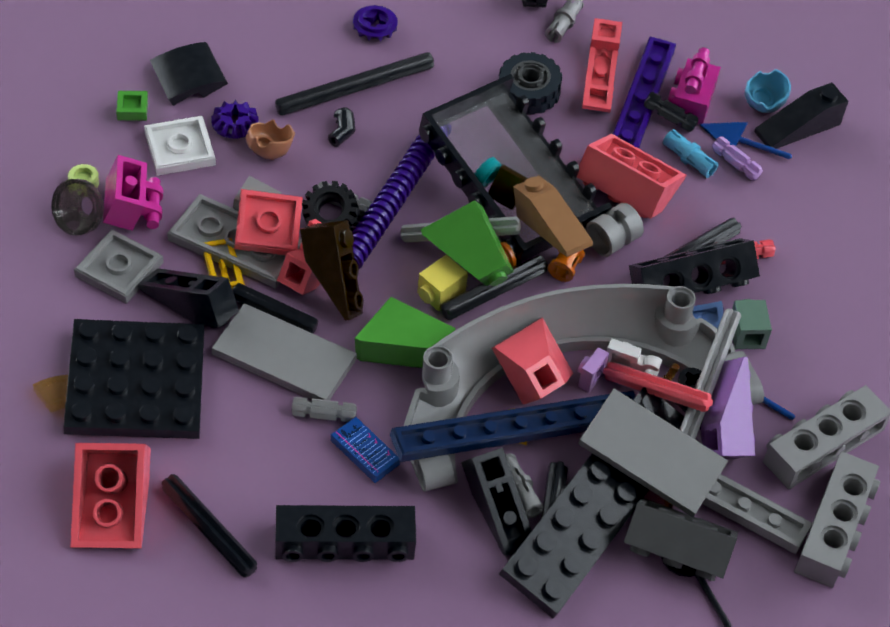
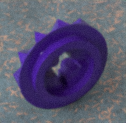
M372 5L363 7L353 17V29L358 31L359 37L367 36L369 41L372 38H377L381 42L383 37L391 38L392 33L397 31L398 20L396 15L390 9L383 6ZM379 20V24H377L376 27L371 26L374 24V22Z
M236 99L233 104H228L224 101L221 107H215L214 114L211 116L213 129L221 136L231 139L246 137L250 125L259 122L256 108H250L248 102L238 104ZM232 115H238L236 124H233Z

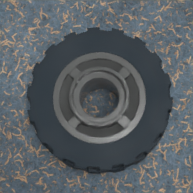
M523 52L519 55L511 56L509 60L503 63V67L501 66L499 79L512 74L514 80L510 93L516 101L522 95L528 98L529 106L526 113H529V115L544 113L545 110H550L559 101L562 72L560 73L559 65H556L552 58L549 59L546 55L536 54V52Z

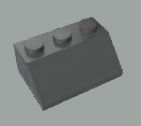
M641 498L636 505L624 543L631 545L629 550L636 554L649 557L650 552L662 556V562L669 566L682 569L684 564L695 568L696 575L715 581L716 576L724 578L737 541L738 532Z

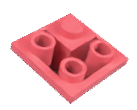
M543 317L492 347L495 356L523 405L542 399L564 385L574 374Z

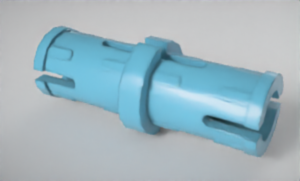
M675 129L672 132H668L665 136L663 145L681 157L680 160L685 165L690 164L706 178H709V176L716 172L719 163L700 150L701 147L697 143H691Z

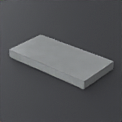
M202 194L198 195L167 233L168 241L202 256L203 252L211 254L212 260L217 263L220 262V259L224 260L228 268L233 269V265H236L240 268L242 274L276 289L280 283L277 279L286 256L235 249L237 258L230 255L227 244L234 248L238 211ZM299 238V241H298V249H299L300 244H301V242H302V239H301V238ZM225 239L226 242L225 245L210 246L203 243Z
M245 303L212 347V355L311 400L312 398L330 400L357 360V353Z
M616 389L612 390L578 442L580 446L691 517H694L728 462L727 459Z

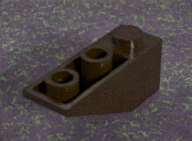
M348 220L317 223L300 229L305 261L344 320H351L363 314L364 299L359 291L357 279L359 268L354 260L352 248L354 237L349 229Z

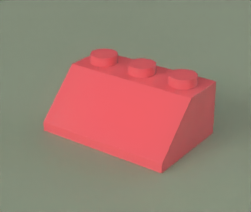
M609 134L587 146L577 178L581 179L585 186L592 183L596 190L606 193L613 202L619 204L628 203L638 212L640 217L650 219L664 210L686 177V174L613 134Z

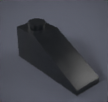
M831 82L809 90L757 126L754 132L765 145L777 149L841 125L849 101Z
M158 268L138 284L141 291L195 324H205V326L219 328L224 326L239 311L228 278Z
M502 447L465 460L461 464L471 493L503 556H508L516 552L532 530Z

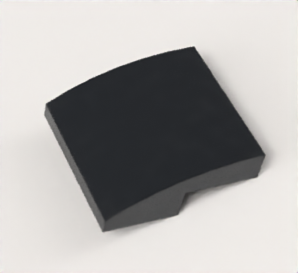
M207 42L181 46L150 60L168 100L173 106L197 92L204 98L228 84Z

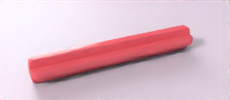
M609 362L603 369L606 380L639 391L645 387L648 394L702 412L708 411L709 407L713 405L710 393L615 362Z

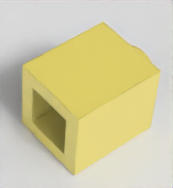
M446 254L419 273L417 293L425 303L431 304L437 311H440L442 303L466 292L468 272Z

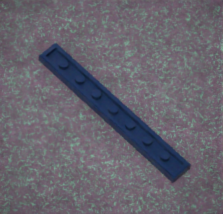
M633 390L621 392L632 400L636 397ZM610 394L392 428L390 437L400 462L582 433L587 430Z

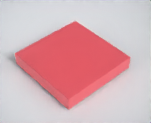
M241 189L234 249L285 256L287 253L297 250L303 197Z

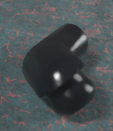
M347 107L337 109L334 112V118L338 119L336 120L338 128L328 135V140L334 147L342 144L356 130L354 113Z

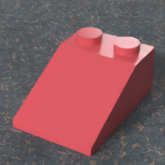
M75 443L71 548L142 549L150 480V447L146 444Z

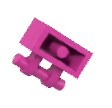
M705 47L699 48L698 53L693 56V59H687L684 69H678L674 82L678 87H672L668 97L669 101L685 109L684 113L688 114L690 112L699 118L697 124L699 125L704 123L721 69L719 66L709 64L710 51Z
M117 155L106 178L103 223L133 231L140 216L143 215L147 220L146 225L148 228L156 229L159 227V221L162 219L163 209L160 206V201L163 199V187L161 186L160 179L157 177H151L149 181H146V162Z

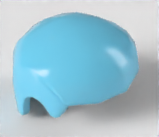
M774 69L770 73L759 71L747 81L744 95L749 106L762 113H772L779 110L787 102L791 91V84L789 78L780 70Z

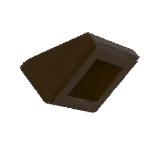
M502 164L488 193L493 200L513 210L516 207L513 186L524 182L528 178Z

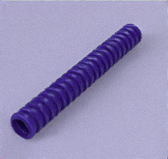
M450 124L441 127L448 137L452 131ZM420 134L411 144V147L407 150L403 159L400 160L398 166H396L394 172L386 181V184L383 185L382 190L379 191L377 197H375L373 203L365 212V215L352 231L354 237L352 246L354 260L357 262L359 269L362 268L364 262L376 247L377 242L380 241L381 236L384 235L386 229L406 202L407 197L410 196L411 191L414 190L415 185L418 184L419 179L422 178L423 173L435 158V152L428 143L421 139Z

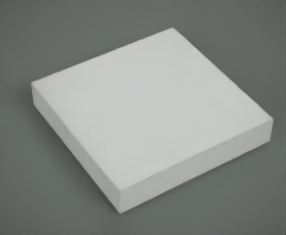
M203 116L144 125L145 136L157 176L216 165V158Z

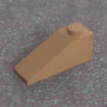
M540 175L530 177L524 182L513 186L517 217L562 254L568 257L593 246V240L558 190Z

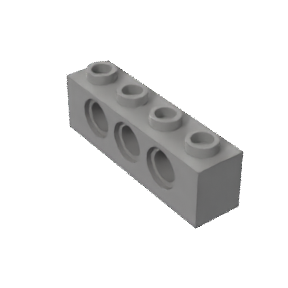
M866 385L855 392L850 390L834 405L830 406L827 404L823 406L811 419H802L797 422L788 433L775 435L766 445L768 449L763 463L789 490L836 461L841 451L849 453L884 431L890 419V409Z
M843 451L840 452L794 570L795 573L831 588L834 587L838 576L846 577L852 559L846 557L848 550L855 551L862 534L856 528L858 523L865 524L871 506L866 505L867 498L874 499L881 482L875 479L879 468L878 465Z

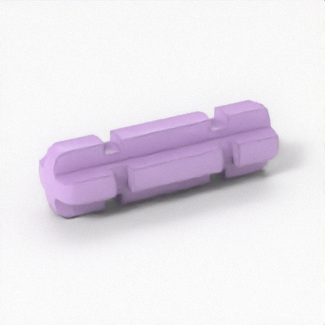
M718 137L712 144L714 152L719 156H723L724 160L738 171L744 172L745 176L751 181L757 180L762 174V167L758 163L751 161V158L736 146L730 145V142L724 137Z

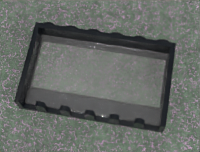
M512 74L423 113L419 126L421 139L430 145L435 152L437 161L446 167L451 174L455 186L462 189L469 203L476 200L484 208L488 218L517 217L516 207L511 210L493 200L488 193L492 183L484 187L474 174L480 165L491 157H495L501 164L508 166L527 178L538 175L544 178L558 190L584 229L587 223L602 214H606L612 208L609 202L597 208L593 202L596 195L595 186L590 183L583 189L576 180L579 172L577 162L572 161L566 167L559 157L562 150L561 141L555 139L549 144L543 136L546 126L544 119L538 117L532 122L526 114L529 106L528 98L522 95L516 101L510 93L514 80ZM520 220L521 230L518 235L497 236L500 243L506 242L510 245L515 254L517 266L522 264L523 261L553 247L522 220Z

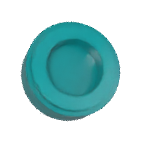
M491 157L482 163L474 174L484 187L488 186L494 181L502 164L495 157Z

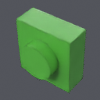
M118 91L117 120L147 121L148 91Z

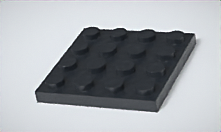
M74 319L63 425L64 434L199 439L205 324Z

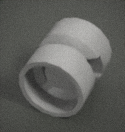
M620 203L607 211L606 214H602L587 223L585 228L593 240L592 248L604 257L610 256L623 248L624 245H628L638 239L644 232L641 217L628 203Z

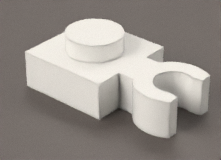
M611 338L607 348L609 353L607 364L615 362L655 376L659 374L662 359L654 355H641V348Z

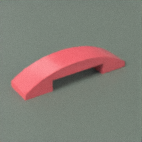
M599 18L594 19L582 109L611 112L622 22Z

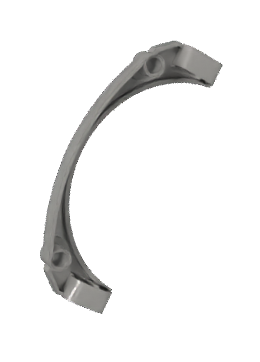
M603 284L566 288L530 296L502 306L470 321L424 352L422 380L425 388L415 390L404 426L467 416L477 399L494 382L506 374L492 347L542 317L561 352L596 350L598 347L607 350L611 338L641 348V355H654L661 358V364L678 372L686 368H697L702 371L717 328L702 318L695 319L693 315L696 301L695 294L692 290L683 286ZM731 342L725 361L747 357L743 351L736 352ZM748 359L751 374L752 405H756L764 401V390L759 377ZM455 453L411 460L417 479L424 492L458 483Z

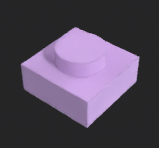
M598 347L591 357H584L577 371L581 374L578 384L579 388L588 393L602 377L603 369L607 366L608 352Z

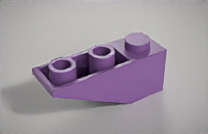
M748 357L724 361L711 396L713 405L706 411L701 424L702 444L725 459L755 456V436L752 419L753 405L750 391L751 374Z

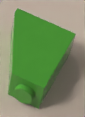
M476 200L420 229L424 237L486 286L499 285L507 280V275L514 272L484 208Z
M390 297L355 337V352L357 353V359L360 361L422 368L424 352L454 332L455 328Z

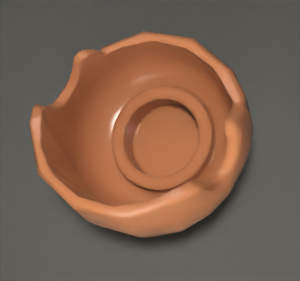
M274 119L266 123L257 122L250 125L246 135V142L249 148L258 156L274 160L286 155L293 142L295 132L289 124L285 125L284 128H280Z

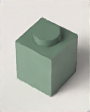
M735 300L732 309L740 312L741 318L733 337L734 348L766 349L772 332L766 300Z

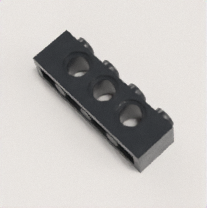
M743 238L629 265L632 284L663 285L664 277L669 274L670 284L668 286L687 287L693 293L703 291L704 294L716 293L722 290L721 286L731 284L732 287L744 286L749 284V279L760 277L754 240ZM725 260L726 269L721 274L720 265ZM697 267L698 277L693 281L692 271Z
M276 505L275 559H284L289 562H297L302 559H319L324 562H332L337 559H354L358 562H367L372 559L390 560L393 562L414 560L416 548L415 506ZM311 533V534H315V535H317V536H315V537H306V536H304V535ZM340 534H349V535H351V536H350V537H341V536H339V535H340ZM375 534H383V535H385L386 537L380 538V537H376V536H374V535H375Z

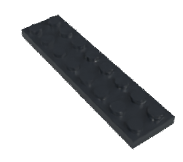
M643 387L633 401L680 430L685 416L662 398L648 394L646 388ZM591 453L502 568L499 575L549 616L554 618L649 489Z

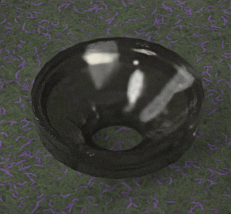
M69 179L62 182L54 191L51 209L54 220L59 228L70 235L78 236L94 231L99 226L104 213V204L100 192L91 182L83 179ZM85 197H88L93 205L92 212L89 215L83 211L81 206L82 200Z

